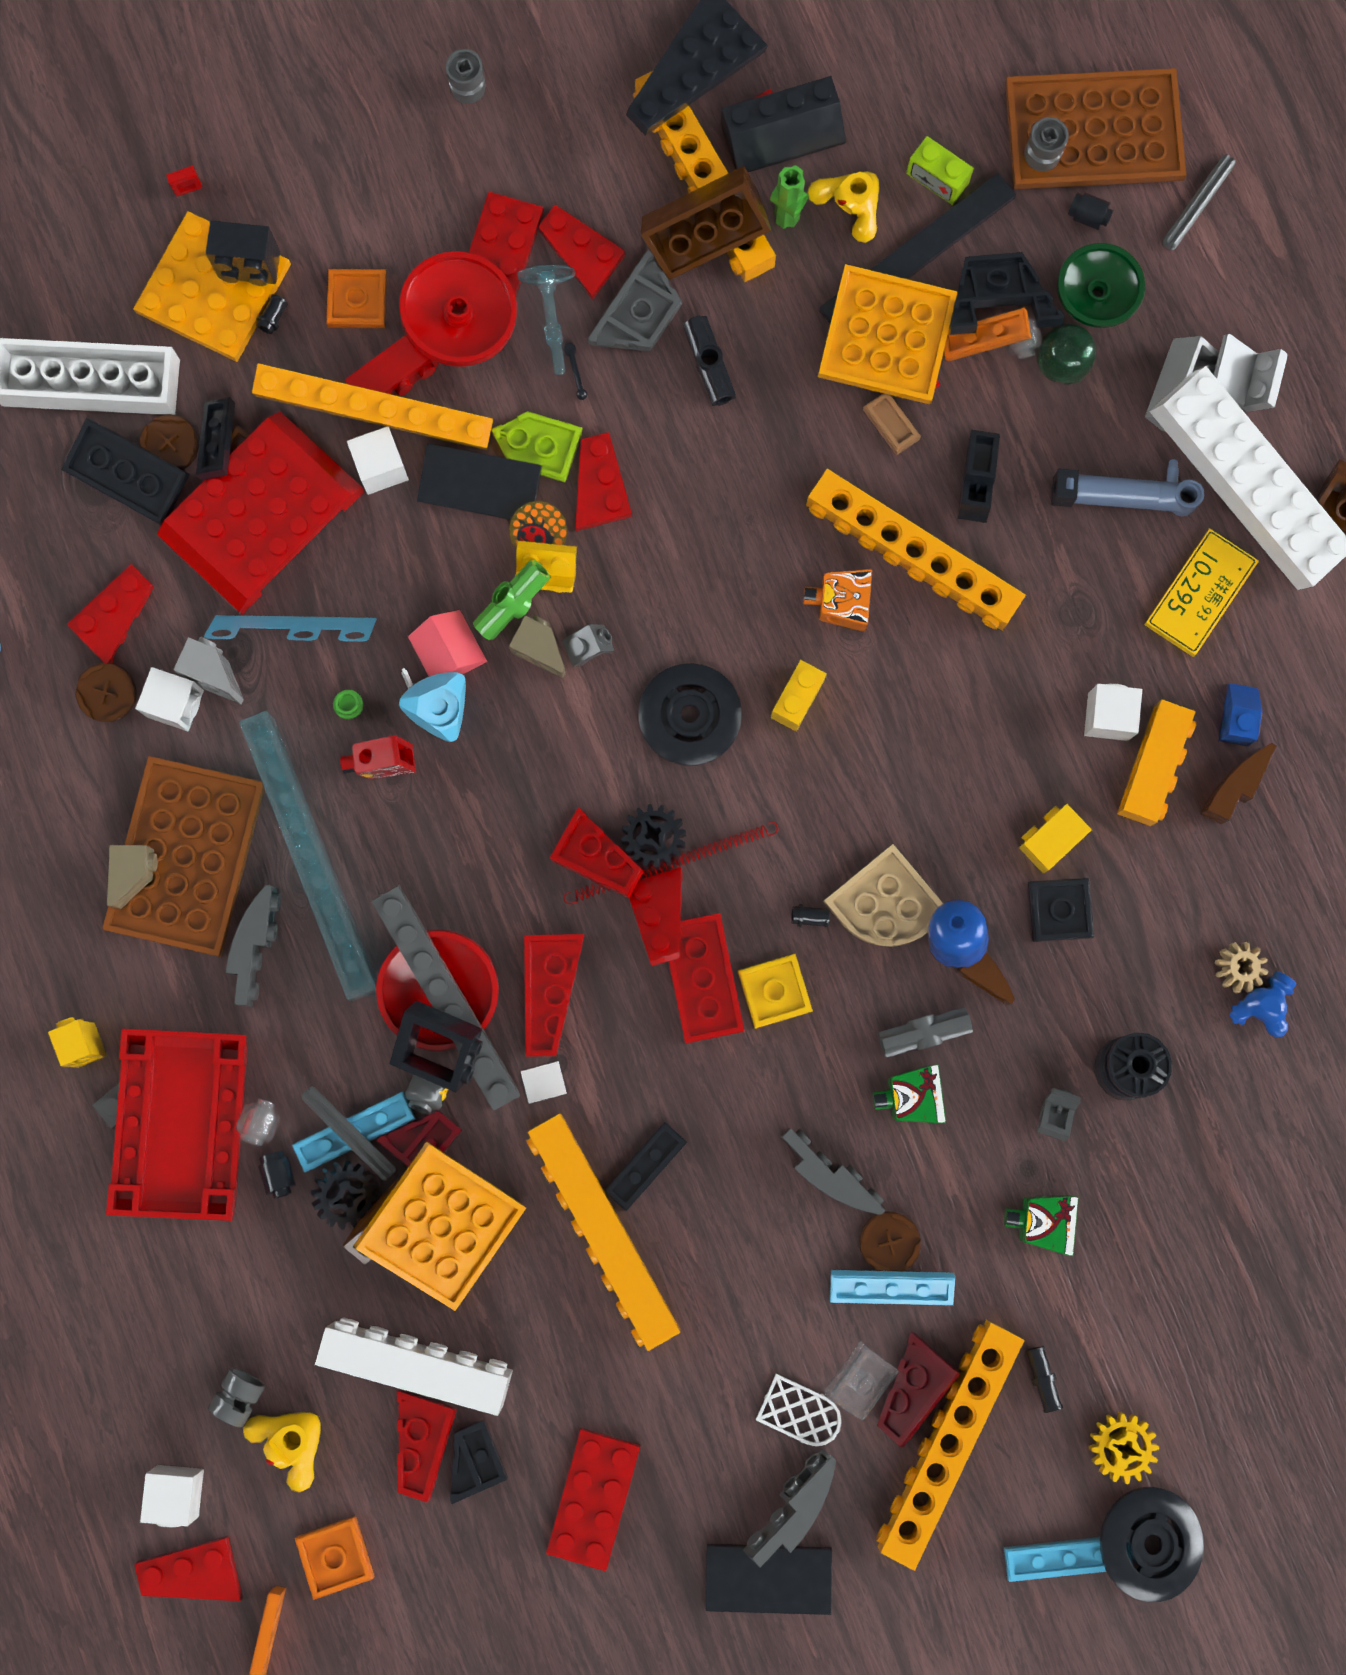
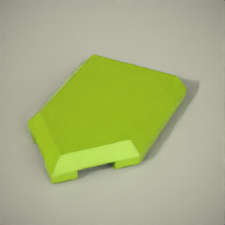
M527 411L517 416L516 419L491 429L505 458L542 465L541 476L565 483L582 436L583 428Z

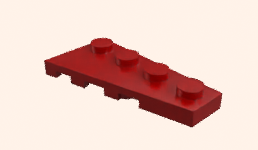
M585 934L524 935L526 1057L557 1056Z

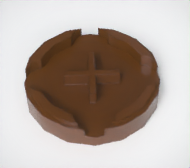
M172 414L154 418L153 422L143 428L139 439L141 447L182 470L191 465L197 457L199 450L198 435L192 425L184 418Z
M100 663L90 666L78 679L75 697L79 708L86 716L101 722H113L124 718L131 712L136 702L137 689L133 678L125 669L116 664Z
M893 1211L871 1217L863 1226L859 1238L860 1251L865 1261L877 1271H904L910 1268L917 1260L921 1249L920 1234L915 1224L905 1215Z

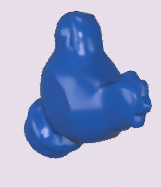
M1275 971L1272 977L1268 978L1270 986L1268 988H1255L1252 992H1248L1244 1000H1240L1237 1005L1231 1006L1232 1011L1229 1013V1017L1234 1024L1239 1023L1240 1025H1244L1250 1017H1255L1263 1022L1269 1035L1277 1038L1283 1037L1288 1031V1023L1285 1020L1288 1008L1285 995H1292L1297 983L1289 976Z

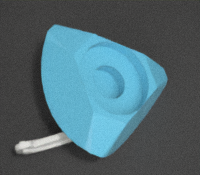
M405 668L401 669L402 676L408 687V690L400 698L399 706L401 710L418 726L447 742L457 740L464 712L465 677L458 672H446L427 677L413 685Z

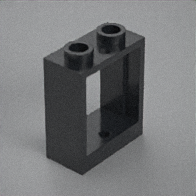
M415 1001L404 1011L389 1064L456 1093L464 1083L468 1085L473 1077L475 1067H472V1062L479 1055L483 1045V1041L479 1040L483 1028ZM421 1026L462 1043L455 1070L414 1054Z

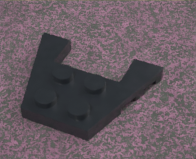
M1022 252L968 256L964 260L950 326V335L976 333L978 325L974 308L1031 304L1037 328L1063 326L1064 314L1061 310L1057 311L1052 303V296L1048 291H1044L1039 283L1040 278Z

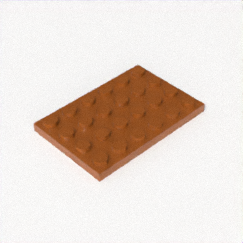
M1176 68L1006 77L1005 91L1013 189L1184 181L1187 176ZM1053 117L1062 121L1068 128V142L1056 167L1049 171H1037L1031 168L1025 161V146L1035 123L1042 118Z
M148 756L125 845H146L154 849V853L157 854L158 858L157 870L153 872V879L122 909H114L108 906L102 930L222 957L266 783Z

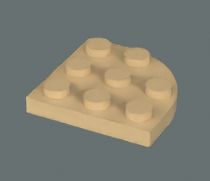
M894 844L823 901L841 924L854 936L867 943L886 947L905 945L928 933L932 914L943 904Z

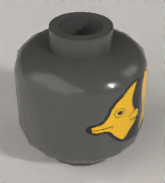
M412 1075L405 1091V1097L409 1101L408 1106L423 1114H431L432 1111L440 1110L449 1090L416 1075Z

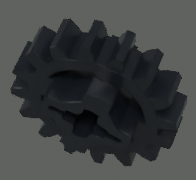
M648 804L647 812L637 808L638 816L634 818L629 815L627 819L630 826L622 827L623 833L628 835L621 838L622 845H629L625 849V853L628 856L634 854L632 860L636 864L642 860L643 867L646 870L650 863L655 865L656 870H660L661 862H665L668 867L671 866L670 858L673 856L679 859L681 856L677 849H683L686 846L685 842L680 839L686 837V830L679 829L683 825L682 819L673 820L675 811L671 810L666 814L664 812V805H660L658 811H653L651 804ZM652 819H657V820H661V821H664V822L658 823V822L652 821ZM641 826V833L634 840L635 832ZM648 828L655 836H659L660 846L652 838L649 839ZM674 834L673 842L667 849V840ZM649 851L656 853L657 855H648L644 852Z
M345 1161L344 1168H341L335 1162L333 1163V1171L329 1172L325 1168L322 1170L325 1175L323 1180L315 1178L314 1181L319 1188L311 1190V1195L318 1199L311 1204L315 1210H319L317 1216L321 1220L326 1219V1223L330 1227H333L337 1222L338 1227L344 1230L346 1223L349 1222L355 1228L357 1219H362L366 1211L372 1207L371 1202L379 1199V1196L372 1192L379 1186L375 1181H370L373 1174L369 1170L364 1172V1167L358 1163L353 1169L350 1161ZM347 1176L356 1177L360 1179L361 1182H350L347 1179ZM348 1190L349 1192L346 1193L347 1198L342 1200L341 1198L344 1197V1191ZM329 1208H332L333 1210L340 1208L343 1211V1214L332 1212L331 1210H329Z

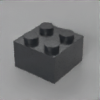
M210 220L206 256L218 278L228 283H237L239 280L249 281L257 286H265L267 283L276 284L281 251L269 226Z

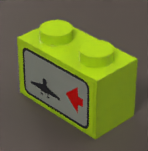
M926 136L910 157L906 174L953 206L968 186L974 168Z

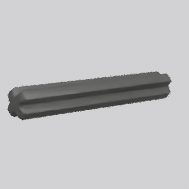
M1227 154L1221 157L1162 241L1164 247L1171 251L1176 249L1236 164L1234 158Z
M309 1087L302 1094V1100L382 1180H388L395 1173L396 1168L315 1087Z

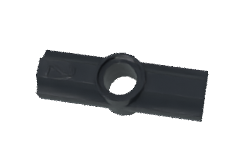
M700 315L690 318L687 322L683 323V328L696 361L697 371L702 377L712 406H721L729 403V401L736 398V394L723 362L722 351L716 343L707 316ZM705 357H713L717 362L713 365H707L702 360Z

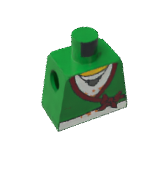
M939 1064L889 1077V1090L872 1093L874 1109L892 1108L893 1120L946 1123Z
M1071 1195L1024 1197L1022 1210L1006 1208L1004 1226L1019 1228L1020 1241L1073 1256L1079 1197Z

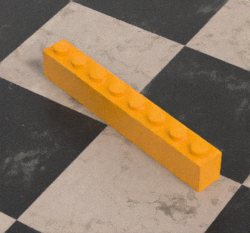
M259 363L257 364L252 394L256 397L380 426H389V428L487 450L493 423L492 418Z
M558 1114L528 1131L530 1138L526 1142L534 1156L540 1154L545 1165L541 1169L549 1183L555 1181L560 1190L556 1197L564 1210L568 1208L571 1210L575 1218L571 1221V1224L579 1238L584 1235L590 1246L585 1249L593 1264L600 1263L605 1272L601 1275V1279L609 1292L612 1290L616 1292L620 1300L616 1303V1306L623 1319L625 1320L629 1317L635 1328L631 1330V1333L638 1346L645 1345L647 1351H650L679 1334L680 1328L562 1114Z

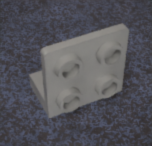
M1226 334L1223 336L1214 376L1245 412L1274 408L1288 354L1282 349L1256 353L1231 334Z

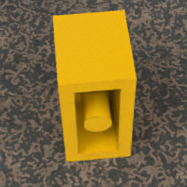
M800 660L772 711L771 719L797 732L824 683L827 673Z
M1068 804L1064 805L1061 809L1054 806L1043 817L1046 821L1045 824L1039 829L1034 825L1021 837L1025 842L1019 849L1043 874L1049 871L1092 830Z
M74 1017L56 1023L57 1028L48 1032L62 1067L79 1068L107 1056L94 1022L84 1021L83 1019L75 1020Z

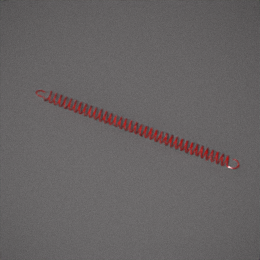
M769 822V823H767V824L773 823V824L776 825L777 830H776V832L773 833V834H770V835H769V833H768L767 829L765 828V826L762 825V826H761V830L759 829V827H756V833H755L754 829L751 828V835H750V833L746 830V831H745L746 837L744 836V834H743L742 832H740V838H739V836H738L737 834H735V840L733 839L732 836H730V837H729L730 843H729V841H728L727 838H724V843L722 842V840L719 839V846H718L717 842L714 841V848H713V846L709 843V844H708L709 851H708L707 847H706L705 845H703V851L701 850L700 847H698V854H697V852H696L695 849H692L693 856H692V854L690 853V851H687V857H686L685 853L682 852V859H681V857H680L679 859H680V861L682 862V864L685 865V863H684V857H683V855H684L685 858H686V860H687V862L690 864V859H689V854H690L691 858H692L693 861L695 862V856H694V851H695V853H696L698 859L700 860L701 858H700L699 849H700L701 853L703 854L704 858H706V854H705V849H704V847L706 848V850H707L709 856H711L710 846H711L712 850L714 851V853L717 854V853H716L715 844L717 845L719 851L722 852L720 841H721V843H722V845H723V847H724V849H725L726 851H727L726 840H727V842H728L730 848L732 849L731 838H732V840H733L735 846L738 847L736 836L738 837V839H739L741 845H743L742 835H743V837H744L746 843H748L747 833L749 834V836H750V838H751V840H752V842H753L754 840H753L752 830H753V832H754V834H755L757 840H759L757 828H758V830L760 831V833H761V835H762L763 838H764L763 827H764V829H765L767 835H768V836H772V835H774V834H776V833L778 832V825H777L775 822ZM673 856L671 857V862H672L671 867H672V869H674L673 859H674V861H675L677 867H679V861H678V859H677V862H676V860H675V858H674ZM662 862L660 867L661 872H663ZM663 862V864H664L666 870L668 871V870H669L668 866L666 867L665 863ZM650 863V870L647 869L649 874L653 876L652 867L655 873L658 874V870H655L653 864ZM645 869V873H643L644 876H645V878H647V871H646V869ZM597 883V890H596L594 884H591V888H592V892H591V890L589 889V887L586 885L587 895H586L584 889L581 887V895H582V897L580 896L578 890L575 889L577 901L572 902V903H568V902L565 900V896H566L568 893H571V891H570V892H567V893L564 895V901H565V903H567V904L577 903V902H578L577 893H578L580 899L583 901V892H584L586 898L588 899V898H589L588 890H589L590 894L592 895V897H594L593 887H594V889H595V891H596V893H597L598 895H599V887H600V889L602 890V892L605 893L604 886H603V889H602L601 885Z

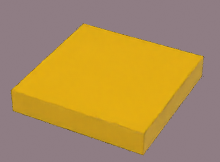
M796 954L737 971L755 1029L813 1012Z

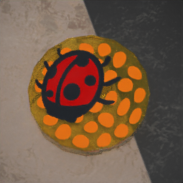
M542 501L526 503L516 510L510 520L509 535L516 550L518 541L564 545L568 532L566 520L560 510L550 503Z

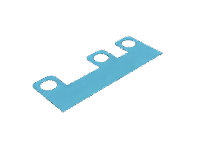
M216 615L204 637L207 639H232L240 628L290 629L287 635L288 640L311 641L316 640L321 630L325 629L341 630L338 637L340 641H367L370 638L377 618ZM217 630H229L231 634L223 637L213 636L212 632ZM300 631H309L313 633V636L297 638L294 634ZM351 632H361L364 634V637L349 639L345 635Z

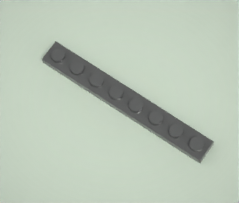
M400 885L372 899L371 902L433 1008L482 1028ZM482 1029L479 1040L483 1041V1045L479 1055L472 1062V1067H475L473 1077L494 1111L520 1097V1092L485 1031ZM452 1039L460 1053L462 1043Z

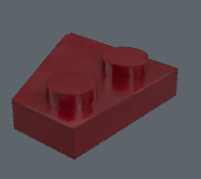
M436 1111L420 1120L381 1136L377 1141L409 1167L426 1142L444 1153L462 1132V1129L443 1113Z

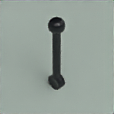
M568 343L565 345L564 350L571 362L578 389L576 396L579 400H584L587 397V391L583 389L576 363V347L574 344Z

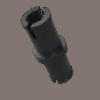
M1039 1346L1026 1350L1025 1353L1027 1354L1034 1377L1031 1381L1033 1386H1037L1043 1412L1049 1413L1062 1409L1063 1405L1055 1385L1057 1377L1055 1373L1051 1372L1045 1347Z

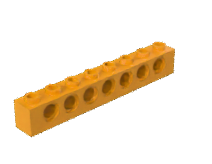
M653 71L635 79L634 99ZM687 106L652 131L653 133L658 132L661 137V147L666 156H672L680 180L685 179L689 186L688 193L728 174L690 106ZM672 125H678L681 128L678 130H672L669 127ZM693 149L695 152L686 154L683 150ZM699 172H705L708 174V176L705 178L698 177L696 174ZM765 235L747 242L746 244L750 246L749 249L742 250L737 247L727 252L730 257L729 264L736 276L740 274L744 283L775 267L776 254Z
M826 469L808 496L806 506L809 507V511L814 516L820 519L825 517L833 522V526L839 532L845 535L850 533L858 538L859 544L868 550L875 549L883 554V559L893 566L900 565L908 570L907 573L911 578L919 582H927L933 586L932 590L944 598L949 596L958 602L957 606L970 614L974 612L982 618V622L992 629L999 628L1003 631L1026 594L829 469ZM841 500L847 505V508L837 510L833 507L832 502ZM859 516H867L872 523L868 526H863L858 523L857 518ZM885 531L892 532L896 540L888 542L883 539L881 533ZM915 547L920 551L921 556L911 557L907 554L906 549ZM931 564H942L945 568V572H934L931 568ZM959 578L966 579L970 584V588H959L956 580ZM981 595H991L994 598L995 604L986 605L982 602Z
M988 1320L985 1321L984 1325L979 1324L972 1337V1341L975 1344L970 1354L966 1352L963 1355L958 1367L961 1373L957 1381L945 1393V1398L948 1400L943 1410L938 1409L933 1417L931 1426L934 1429L929 1439L925 1437L920 1444L917 1453L920 1455L916 1467L911 1466L907 1471L904 1479V1484H906L902 1496L897 1495L891 1505L890 1512L893 1515L888 1525L884 1523L876 1537V1541L879 1542L877 1547L881 1554L914 1571L1024 1342L1019 1336ZM987 1349H994L996 1352V1359L991 1364H983L982 1354ZM974 1377H980L983 1381L982 1388L975 1393L969 1392V1381ZM959 1406H967L969 1408V1415L963 1421H957L954 1417L955 1410ZM947 1434L954 1435L956 1438L955 1445L950 1449L941 1448V1439ZM933 1463H939L942 1465L941 1474L935 1478L928 1477L927 1468ZM919 1492L928 1494V1501L923 1506H915L913 1504V1498ZM905 1521H912L915 1524L913 1532L909 1535L899 1533V1527Z

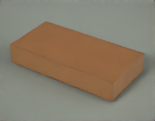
M883 393L863 407L865 414L896 456L920 440L921 435L891 395Z

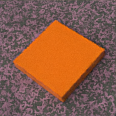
M328 269L326 320L328 328H385L386 269Z
M356 1515L295 1537L313 1600L372 1580L375 1577Z

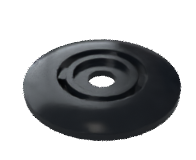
M686 663L665 669L651 680L640 700L639 724L644 739L655 753L675 764L695 766L717 759L734 743L741 726V703L732 683L717 670L702 664ZM683 686L700 687L705 689L706 692L704 694L696 690L679 692L677 688ZM686 706H694L699 711V718L693 723L685 722L681 717V712ZM677 734L686 738H694L701 735L703 739L696 742H685L674 737Z
M1142 1487L1127 1492L1112 1505L1102 1525L1100 1552L1102 1562L1110 1579L1124 1593L1145 1602L1170 1600L1187 1589L1200 1569L1204 1550L1202 1529L1194 1511L1180 1496L1162 1488ZM1168 1518L1171 1520L1174 1529L1167 1523ZM1154 1534L1160 1540V1549L1155 1554H1149L1145 1549L1144 1543L1149 1535ZM1126 1543H1128V1548L1132 1559L1137 1565H1139L1137 1569L1133 1567L1129 1560Z

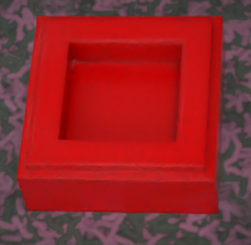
M193 165L166 174L168 183L177 197L203 188Z

